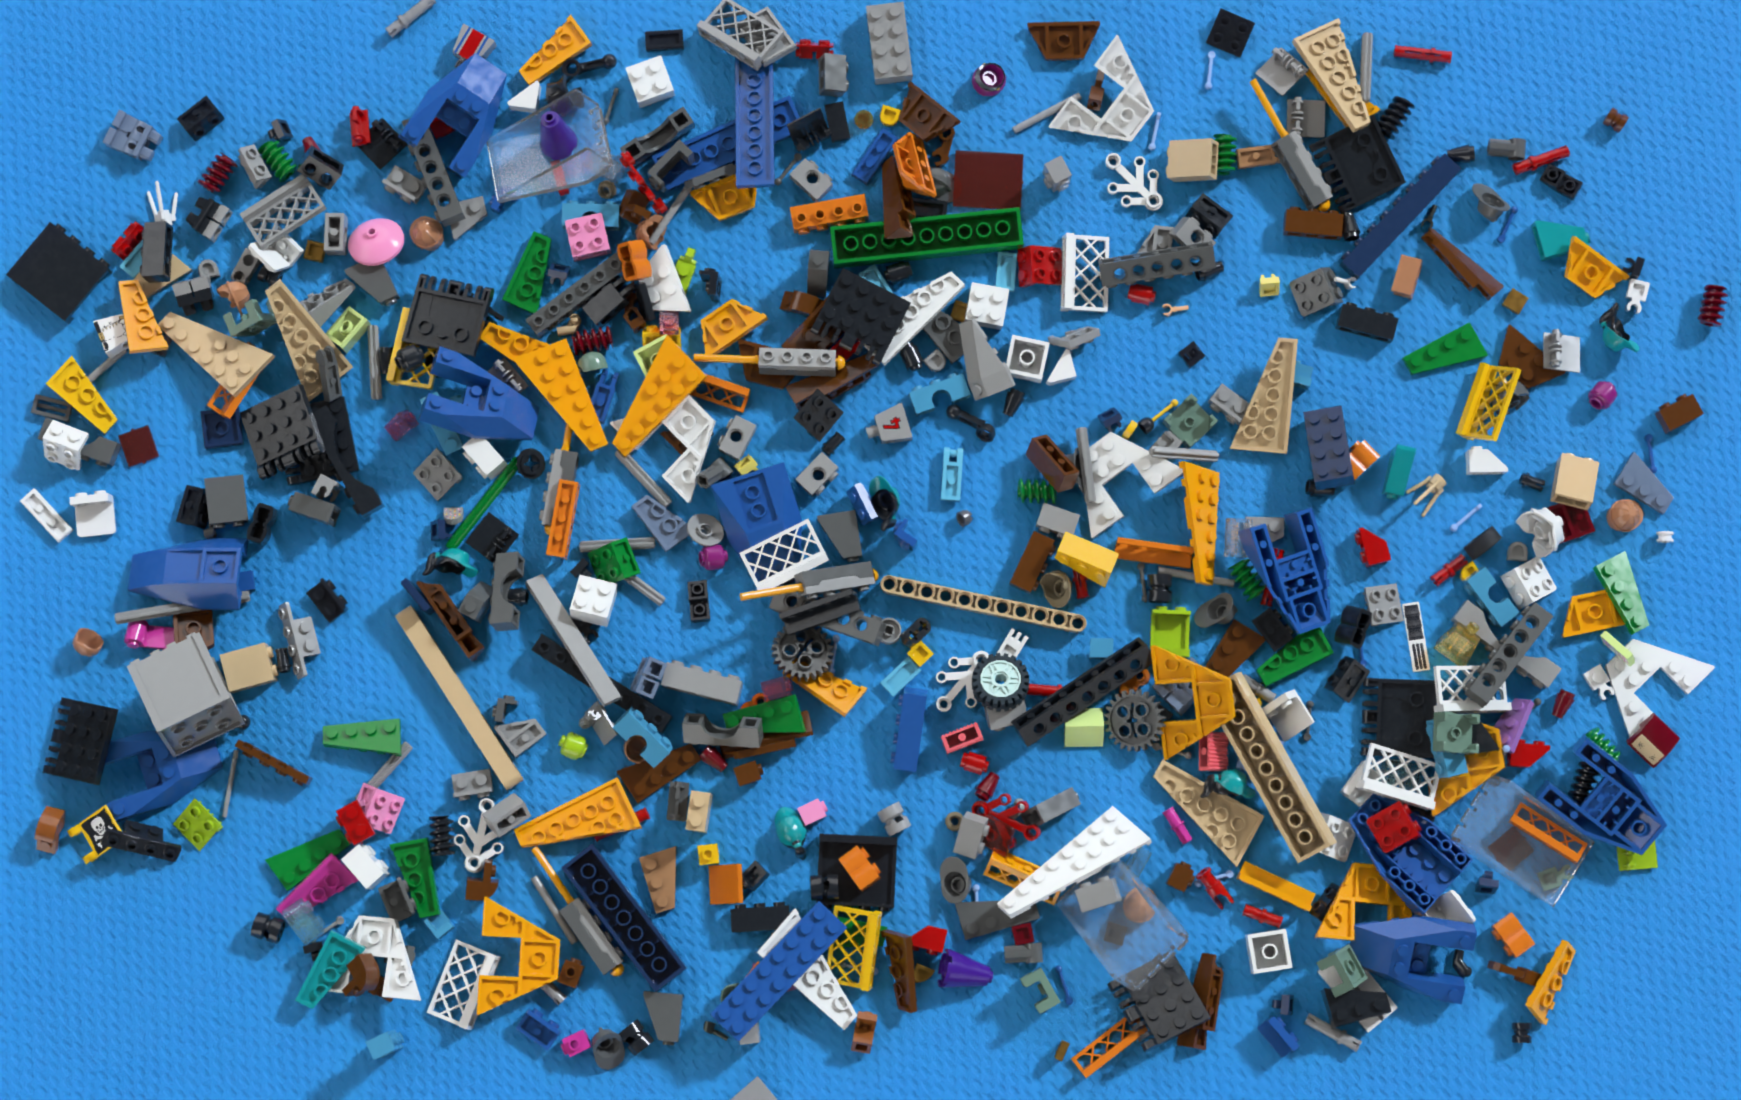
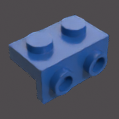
M861 482L855 484L846 492L863 526L879 519L871 499Z
M906 518L903 521L899 520L893 528L894 539L898 541V545L904 550L908 551L910 549L913 551L917 545V540L904 531L908 525V520Z
M536 1008L533 1010L528 1009L516 1029L548 1051L561 1033V1030L558 1029L560 1025L551 1019L549 1022L543 1018L544 1014Z
M1270 1016L1257 1029L1280 1057L1283 1058L1289 1052H1294L1300 1047L1297 1044L1299 1040L1292 1032L1288 1033L1285 1030L1286 1024L1279 1016L1277 1018Z

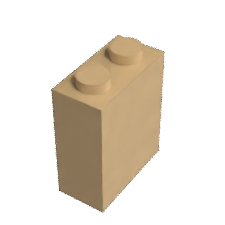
M1212 138L1169 141V147L1167 148L1168 165L1166 166L1167 178L1173 182L1217 180L1219 143Z
M1562 453L1556 463L1550 501L1588 510L1593 503L1599 462L1591 458L1577 457L1572 453Z
M264 642L220 654L229 692L236 693L277 681L276 676H279V672L276 669V664L273 665L272 662L274 653L271 646Z
M691 790L686 830L707 833L713 797L711 793Z

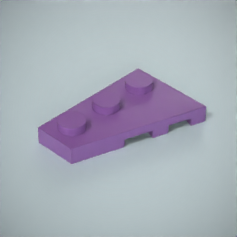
M1514 698L1511 703L1512 710L1504 712L1494 725L1495 728L1500 729L1502 748L1504 745L1510 747V751L1507 753L1515 752L1534 706V703L1529 699Z

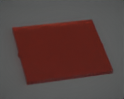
M956 150L953 177V207L985 209L1020 207L1021 211L1023 154Z

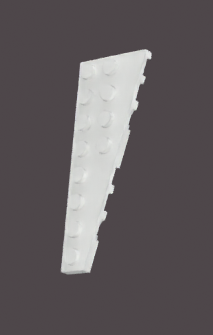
M1112 806L997 903L998 907L1012 919L1029 910L1033 904L1049 899L1050 895L1059 890L1062 892L1066 890L1065 887L1074 882L1079 883L1100 872L1104 866L1113 862L1115 864L1120 861L1119 858L1129 853L1137 852L1136 849L1146 844L1150 845L1152 843L1151 838Z

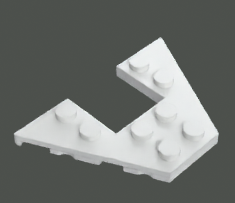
M1116 35L1094 66L1124 89L1102 118L1070 96L1049 124V128L1131 142L1153 114L1154 109L1119 36Z
M690 395L635 448V450H638L662 424L688 448L662 475L687 503H690L697 484L696 476L701 471L716 423ZM625 418L612 421L610 424L618 431Z
M1112 432L1094 443L1089 448L1096 501L1086 502L1091 537L1094 539L1124 517L1103 487L1104 484L1134 464L1151 490L1156 494L1183 474V468L1179 469V466L1163 458L1151 457L1148 450Z
M1631 639L1624 647L1633 654L1635 663L1630 667L1615 655L1605 665L1629 738L1640 729L1639 725L1653 713L1634 692L1659 668L1687 695L1715 667Z
M358 916L353 928L349 930L345 937L366 947L361 954L372 953L373 957L388 958L382 997L421 1001L397 919ZM348 969L328 992L343 993L342 989L353 979Z

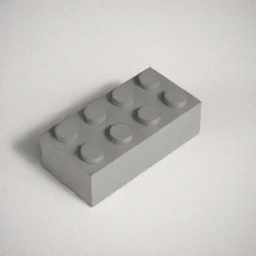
M904 1L866 6L875 85L912 81L913 73Z
M672 660L671 663L667 662L661 682L664 688L738 706L743 688V682L740 681L738 676L728 674V677L721 676V672L709 670V673L704 672L702 667L691 665L690 668L684 667L683 662Z

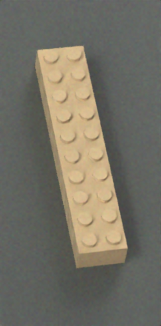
M1238 672L1229 676L1232 682L1236 717L1221 727L1297 863H1300L1337 843L1245 677L1242 672Z

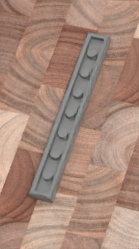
M541 574L527 580L525 585L602 706L605 707L620 700L621 695L544 575Z

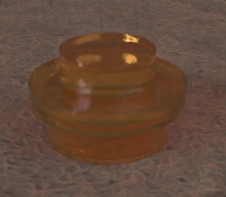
M867 110L857 112L854 118L856 126L860 129L869 128L873 124L872 114Z

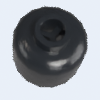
M408 345L397 351L394 360L400 371L403 370L409 373L423 365L425 356L421 348Z

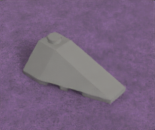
M344 279L325 287L322 293L308 294V298L300 301V303L321 327L356 287L349 280Z
M971 319L959 323L967 379L974 399L979 400L1015 386L1009 367L1005 362L1002 363L996 355L998 353L995 348L992 349L988 344L987 336L976 320Z

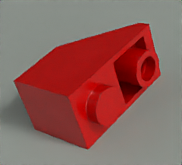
M1363 527L1356 530L1355 541L1361 547L1360 559L1362 564L1365 563L1366 567H1370L1391 560L1385 540Z
M1520 739L1515 752L1507 753L1506 766L1528 768L1550 750V746L1545 745L1544 741H1533V744L1525 743L1526 740Z
M928 925L912 935V949L919 951V947L927 949L926 953L937 956L938 952H943L947 930Z

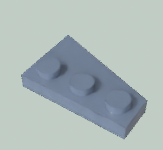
M1632 452L1613 484L1662 515L1666 512L1674 498L1635 452Z
M646 495L632 505L631 508L665 552L689 536L687 523L650 496Z

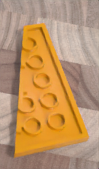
M666 335L612 442L625 457L708 377L668 335Z
M567 339L513 359L590 452L608 445Z
M1181 461L1179 462V469L1183 468L1184 479H1181V483L1186 489L1184 505L1187 526L1192 532V539H1189L1190 547L1193 546L1195 554L1192 559L1195 582L1211 586L1213 585L1215 575L1214 562L1216 557L1219 472Z
M617 777L513 830L520 846L526 848L642 829Z

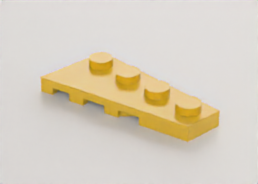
M72 355L46 383L48 387L102 433L106 434L118 421Z

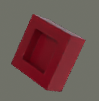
M1031 922L1011 927L1015 945L1035 942Z

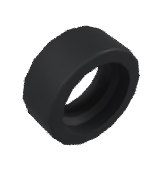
M1491 526L1468 543L1464 550L1472 560H1475L1494 546L1502 537Z

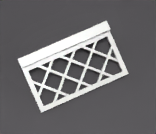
M1066 233L1062 236L1060 311L1108 312V288L1104 286L1098 291L1091 282L1097 277L1101 279L1100 272L1092 263L1098 258H1109V237L1074 235V233ZM1076 240H1083L1088 247L1080 252L1076 247ZM1096 241L1104 242V250L1101 253L1092 246ZM1089 248L1097 256L1091 262L1083 255ZM1079 257L1087 264L1081 271L1075 265ZM1088 267L1096 274L1090 281L1082 273ZM1079 275L1087 283L1081 290L1075 284V279ZM1088 285L1096 293L1091 299H1088L1082 292ZM1078 294L1086 301L1083 306H1074L1075 297ZM1097 295L1103 300V308L1096 307L1091 302Z
M809 519L739 553L757 590L774 588L794 578V575L808 571L829 560ZM807 524L810 530L808 539L797 535L799 527ZM796 529L795 534L789 533ZM811 534H812V536H813V538H814L815 541L810 540ZM783 535L794 536L791 547L779 544ZM796 537L807 541L804 551L792 548ZM779 538L778 543L773 542V540ZM772 543L777 545L773 556L762 552L765 544ZM808 543L817 544L820 551L813 555L806 553ZM762 546L761 551L755 550ZM778 546L790 549L786 560L775 557ZM791 550L802 553L799 562L793 563L788 561ZM751 551L759 553L757 563L748 562L745 554ZM761 554L772 558L769 569L758 565ZM774 559L785 562L782 571L771 570ZM787 563L792 564V566L786 568ZM750 565L755 566L754 572L751 569ZM757 567L768 571L766 579L758 582L755 576ZM770 572L776 573L769 577Z
M1493 665V669L1500 672V668L1497 665ZM1480 666L1433 667L1437 705L1434 706V712L1447 711L1456 714L1503 713L1512 710L1511 702H1507L1505 681L1498 689L1501 700H1497L1493 696L1483 708L1473 700H1470L1469 697L1462 700L1457 695L1461 689L1466 692L1468 688L1465 684L1472 677L1475 679L1473 674ZM1459 670L1467 676L1463 682L1456 676ZM1440 671H1445L1450 676L1446 682L1441 679ZM1452 679L1459 685L1455 692L1448 686ZM1444 689L1452 695L1446 701H1443L1442 696Z
M1370 743L1361 780L1357 782L1356 788L1424 810H1434L1436 804L1434 798L1439 777L1435 771L1434 776L1428 778L1424 770L1429 766L1435 767V762ZM1374 749L1380 750L1384 758L1376 762L1373 757ZM1393 755H1397L1401 761V764L1393 767L1389 760ZM1386 761L1390 770L1382 774L1378 764ZM1410 761H1415L1419 767L1413 773H1411L1407 766V763ZM1403 766L1408 776L1400 780L1395 770ZM1373 767L1379 775L1374 780L1367 778L1369 770ZM1421 771L1426 781L1418 785L1413 775ZM1390 773L1393 774L1397 781L1392 785H1389L1384 778ZM1408 778H1410L1414 785V788L1409 791L1402 784ZM1428 784L1430 788L1429 797L1424 796L1420 790V787Z
M456 940L427 1013L456 1024L466 1030H472L478 1016L479 975L494 976L501 957ZM459 945L465 947L468 953L467 956L461 959L457 955ZM479 953L485 955L483 964L476 966L473 956ZM470 958L473 968L464 972L460 962ZM458 964L461 974L451 977L449 971L451 966ZM475 971L477 979L474 983L469 984L466 974ZM462 976L466 986L457 990L453 980ZM450 982L454 992L444 996L442 991L443 985ZM467 989L470 995L469 999L462 1003L458 993ZM455 995L458 1005L449 1008L446 998ZM443 1000L446 1010L441 1013L433 1011L436 1003ZM460 1007L462 1016L460 1021L453 1019L451 1011Z

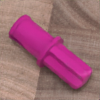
M1174 807L1164 811L1163 814L1172 827L1170 829L1174 830L1181 843L1186 844L1191 841L1192 837L1185 828L1184 821H1181L1175 812Z

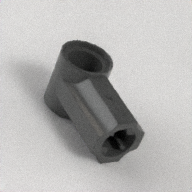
M1490 138L1487 146V156L1508 157L1509 160L1513 161L1525 160L1526 140L1521 138L1509 140Z
M720 457L696 476L697 484L701 488L707 489L718 481L726 480L734 471Z
M1042 943L1005 946V963L1043 962Z

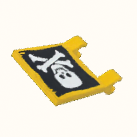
M104 805L67 831L70 837L83 833L93 851L83 857L85 864L94 862L112 848L101 845V839L107 828L121 831L107 805Z

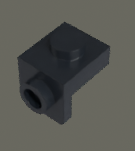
M756 860L742 874L743 889L745 890L748 888L755 891L770 875Z

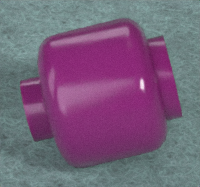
M1597 382L1588 394L1589 403L1598 410L1609 408L1617 397L1615 386L1610 382Z
M721 545L704 546L702 551H699V563L706 570L722 569L725 562L728 561L727 550H723Z

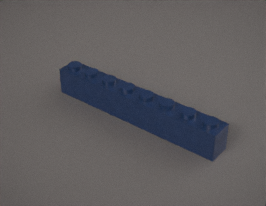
M1445 153L1441 158L1437 156L1430 163L1432 167L1428 171L1424 169L1417 177L1420 180L1416 184L1412 182L1406 188L1405 192L1407 194L1403 198L1399 196L1392 203L1394 207L1390 212L1386 210L1379 217L1381 221L1377 225L1373 223L1366 231L1369 234L1365 238L1360 237L1354 243L1356 248L1352 252L1348 250L1341 257L1343 261L1340 266L1350 276L1355 277L1356 281L1462 169Z

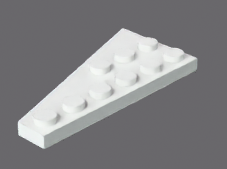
M949 272L923 288H918L913 293L901 297L911 302L881 361L883 365H886L965 287V284L956 275ZM864 344V347L869 351L871 347ZM875 349L874 352H873V355H874V356L876 355V353H877V351H878V350H876V349Z
M796 908L792 910L756 952L759 956L764 958L801 920ZM823 955L793 985L843 1030L856 1018L855 1010L842 991Z

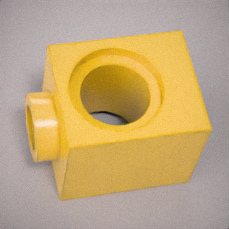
M717 843L697 846L699 865L720 863Z

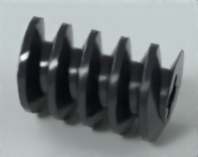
M1395 96L1392 99V103L1388 105V109L1384 111V115L1380 117V121H1377L1383 135L1387 138L1395 139L1392 132L1398 134L1399 130L1396 126L1403 127L1400 120L1407 121L1404 114L1411 115V111L1408 108L1415 109L1409 100Z
M1586 762L1578 763L1582 769H1576V773L1580 776H1574L1573 780L1577 783L1570 785L1575 791H1568L1572 799L1580 803L1590 794L1589 791L1594 789L1592 783H1598L1594 777L1601 776L1598 771Z
M449 816L429 817V820L435 822L429 825L430 828L435 829V831L429 833L430 836L435 837V839L430 840V843L435 845L430 848V851L436 853L432 856L455 854V851L449 850L450 847L455 846L454 843L449 842V840L454 838L453 835L449 834V832L454 830V828L448 826L454 822V820L448 819Z

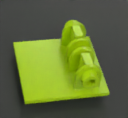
M194 798L173 825L201 851L213 835L219 832L223 826L221 821L219 822L213 817V813H209V809L206 810L201 801L198 802Z
M1655 840L1643 855L1616 846L1619 871L1658 868Z

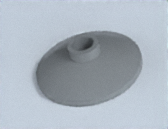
M696 514L687 523L689 536L699 545L711 547L719 544L723 539V527L711 515Z

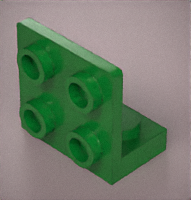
M627 537L606 544L587 554L597 579L616 583L641 573Z

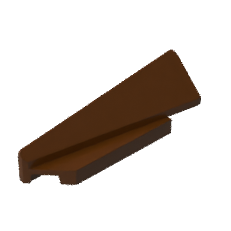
M892 155L882 164L884 238L886 239L913 236L910 221L916 217L911 190H907L903 186L896 159Z
M1433 228L1421 237L1469 291L1476 287L1489 301L1504 287L1503 284Z
M865 354L845 362L843 369L838 370V367H836V377L810 376L787 385L786 389L798 411L816 389H819L826 397L833 400L869 379L871 376L870 371L878 367L872 363L875 356L872 354L868 361L865 359Z
M418 581L417 585L446 628L460 645L466 656L474 662L485 647L472 634L473 630L463 615L458 612V608L440 584H428Z
M807 710L801 712L806 732L763 733V739L759 748L720 745L722 757L724 759L732 757L734 759H741L796 747L795 738L813 735L809 712Z
M1201 954L1193 987L1211 1019L1178 1036L1177 1045L1206 1050L1207 1031L1215 1032L1224 975L1222 968L1216 965L1217 956L1215 954Z

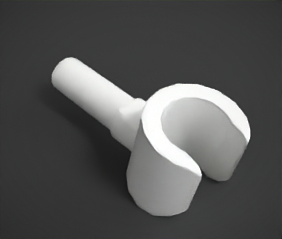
M1355 277L1348 279L1334 278L1335 282L1343 283L1344 287L1348 290L1356 288V286L1350 284V281H1356Z

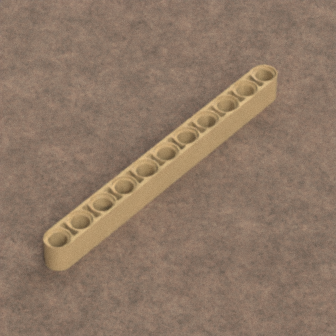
M887 575L881 580V590L888 595L1072 633L1082 632L1087 625L1085 617L1080 614ZM891 580L895 586L893 589L888 590L884 587V582ZM905 584L913 586L911 593L907 594L902 590ZM924 588H929L932 591V595L928 598L923 597L921 591ZM948 592L951 595V599L949 601H942L940 594ZM967 596L970 599V603L968 605H961L959 598ZM984 599L988 602L989 606L986 609H981L978 606V602ZM998 604H1005L1007 611L1005 613L998 612ZM1017 608H1024L1026 615L1024 617L1017 616ZM1037 611H1041L1044 613L1045 619L1038 621L1035 619L1034 614ZM1054 616H1062L1064 623L1061 625L1055 624L1053 621ZM1074 619L1081 620L1083 623L1082 628H1074L1072 621Z
M410 605L396 614L397 621L505 789L508 791L522 782L524 779L415 609Z

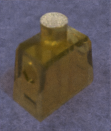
M1458 622L1437 640L1434 649L1456 665L1466 666L1481 639L1476 634L1479 626L1474 622H1469L1467 626Z

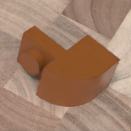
M46 806L36 827L34 838L37 840L36 850L56 854L59 834L65 824V810Z
M858 1011L851 1051L870 1054L877 1014L869 1011Z

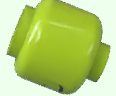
M569 732L566 736L562 735L558 746H561L560 753L572 760H577L579 757L582 758L588 744H586L585 737Z

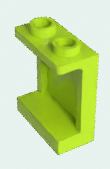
M1156 606V609H1152L1150 646L1156 645L1188 659L1190 657L1189 627L1191 611H1186V607H1175V610H1167L1166 606Z

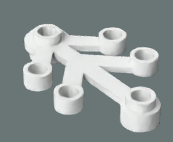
M1109 154L1106 157V166L1109 169H1115L1129 184L1111 182L1107 187L1108 193L1114 195L1117 192H1138L1143 197L1131 198L1125 195L1121 198V206L1128 208L1131 205H1145L1150 211L1160 209L1163 199L1157 193L1158 171L1152 169L1148 172L1147 178L1150 181V189L1148 191L1144 187V157L1138 156L1134 160V166L1136 167L1135 178L1120 164L1121 158L1118 154ZM1114 159L1116 164L1111 165L1109 161ZM1142 160L1143 164L1137 165L1136 161ZM1150 173H1155L1156 178H1151ZM1115 186L1116 191H1111L1109 187ZM1128 199L1130 203L1126 205L1123 203V200ZM1155 199L1157 203L1152 205L1150 200Z
M978 651L973 657L969 658L951 657L949 659L948 665L952 669L958 668L959 665H972L968 671L951 673L940 671L936 674V680L939 683L959 680L946 696H941L937 699L936 707L939 711H948L952 705L951 701L965 685L967 695L965 705L968 708L976 706L977 701L972 690V675L978 663V658L986 657L987 659L989 655L987 652ZM952 659L958 661L956 666L951 665L950 661ZM944 674L945 680L940 681L938 675ZM968 699L974 700L973 706L967 704ZM941 701L947 702L946 708L940 706Z
M484 798L479 803V809L482 813L477 833L470 824L471 821L468 816L462 815L458 819L459 825L465 829L474 843L472 853L466 844V837L464 835L458 834L454 837V843L460 847L466 857L464 862L465 868L471 873L481 871L484 867L485 859H489L495 854H501L504 850L503 844L496 842L492 845L491 849L481 854L482 846L498 837L493 831L485 835L487 823L482 814L487 810L484 808L485 803H490L491 808L495 806L494 801L489 798ZM464 817L468 820L466 825L461 823V819ZM459 836L463 838V843L461 844L457 843ZM499 844L501 850L496 852L494 847ZM474 859L478 861V865L476 867H473L471 865V862Z

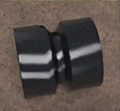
M1148 574L1147 586L1150 589L1147 591V602L1171 603L1172 591L1169 588L1172 586V575Z
M838 874L827 875L825 878L822 875L810 876L811 901L823 900L824 897L828 900L839 899ZM824 885L829 886V889L824 890Z
M258 912L252 925L251 936L259 939L266 937V941L278 944L283 935L286 921L277 917L271 919L270 915Z
M638 1019L619 1033L622 1041L629 1044L628 1049L634 1056L654 1041L648 1032L643 1031L644 1026Z

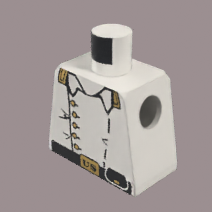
M123 314L93 321L104 351L110 359L128 349Z

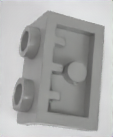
M254 144L241 147L238 150L240 153L238 158L242 166L246 170L255 189L262 188L272 177Z
M396 165L387 179L382 180L386 191L393 195L396 192L401 195L400 199L408 204L411 202L417 204L426 190L420 179Z
M1223 383L1208 401L1209 407L1213 411L1223 413L1225 419L1233 425L1235 423L1239 425L1249 405L1247 401Z
M490 769L451 775L454 790L453 798H458L459 801L469 800L472 795H478V798L488 797L490 792H494Z

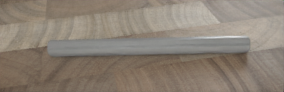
M241 591V603L249 602V591ZM171 603L115 613L114 617L116 624H124L199 611L200 609Z

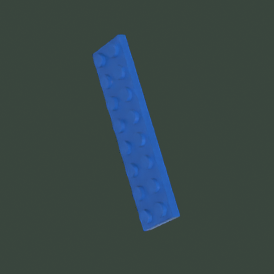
M735 57L737 189L775 187L774 62L766 67L762 64L761 68L757 71Z
M790 95L774 102V144L790 138L791 135L787 124L800 118ZM736 119L683 142L693 152L695 162L689 166L681 159L662 179L667 192L684 185V181L736 162ZM669 149L652 156L654 163L656 164Z
M818 901L710 1015L739 1042L840 937L847 927Z

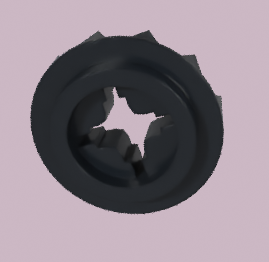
M533 448L525 449L516 457L517 463L515 466L518 468V473L524 476V478L535 479L544 472L545 459L538 450ZM529 459L531 462L537 463L531 466V469L529 466L524 465Z

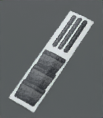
M1419 602L1402 604L1413 672L1430 670Z

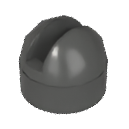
M962 510L957 512L956 518L960 526L964 527L972 522L973 517H970L972 515L970 511Z

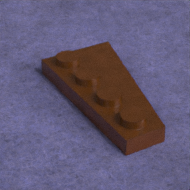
M1234 619L1205 667L1229 677L1266 640L1260 634Z
M238 739L235 747L241 749L242 754L251 759L253 756L259 759L260 764L268 768L270 765L276 768L275 772L284 777L288 774L293 777V782L301 786L304 783L309 785L313 779L246 741Z
M688 744L672 750L655 768L645 760L640 764H634L616 772L637 803H640L702 759L693 745Z
M888 929L882 930V938L885 937L887 946L884 947L885 953L890 956L892 965L889 966L890 974H892L896 982L893 984L898 1009L909 1013L916 1012L917 998L912 936Z

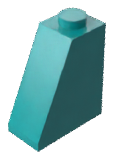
M1539 220L1534 221L1531 225L1541 261L1567 255L1572 236H1576L1589 246L1590 237L1583 227Z
M1397 444L1391 450L1382 494L1387 495L1386 498L1398 500V498L1404 496L1416 448Z

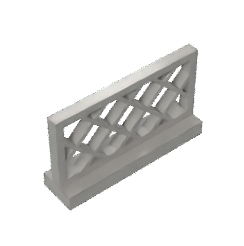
M722 0L705 21L701 20L696 25L700 36L757 71L762 66V60L784 36L782 30L732 0ZM727 4L733 7L732 12H722V9ZM743 14L747 16L748 20L737 22L736 16ZM734 16V23L724 24L723 18ZM715 19H721V25L712 26L710 23ZM759 23L762 25V29L751 30V24ZM748 25V32L738 33L739 26ZM735 27L736 34L727 35L725 33V29ZM774 32L777 34L773 39L766 40L765 33ZM763 34L764 40L753 42V35ZM750 36V43H740L739 38ZM764 45L765 49L760 54L754 51V47Z
M301 174L241 212L240 216L261 249L264 250L327 208L307 177ZM311 191L308 198L302 197L304 194ZM295 201L292 208H286L288 204ZM300 202H307L304 209H298ZM311 203H319L320 206L313 210L310 209ZM278 212L276 218H270L271 215ZM284 212H290L288 219H281ZM295 213H302L301 218L293 220ZM262 222L260 229L253 228L254 226ZM268 222L274 223L272 230L265 229ZM279 223L286 224L284 229L277 230ZM263 234H270L267 240L261 241Z

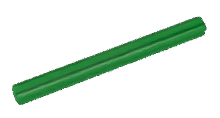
M516 457L510 461L446 543L448 549L457 548L517 472L518 468L515 466L517 463Z

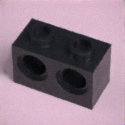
M311 145L300 159L297 171L304 177L315 181L319 186L330 190L341 177L344 165Z

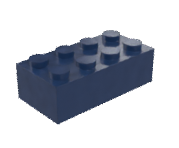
M1342 406L1303 412L1316 490L1355 484Z

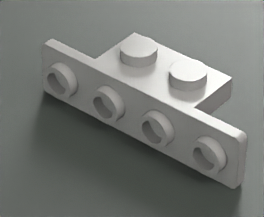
M284 602L279 606L278 614L279 618L283 621V634L288 641V653L293 660V672L299 680L308 675L304 658L319 655L321 652L312 617L293 620L289 602Z

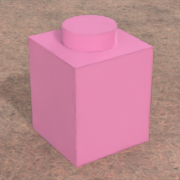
M815 799L797 808L805 826L827 817L825 812L828 809L824 801L820 802L819 799Z

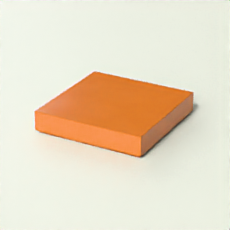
M742 864L709 866L710 905L743 903Z

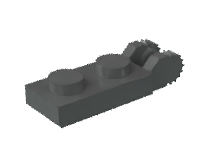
M733 163L684 181L686 189L693 187L694 190L705 186L704 182L709 181L711 184L721 180L720 177L732 176L736 174V165Z
M330 345L326 346L323 350H317L315 353L316 361L319 364L324 402H331L342 396L338 363L335 351Z

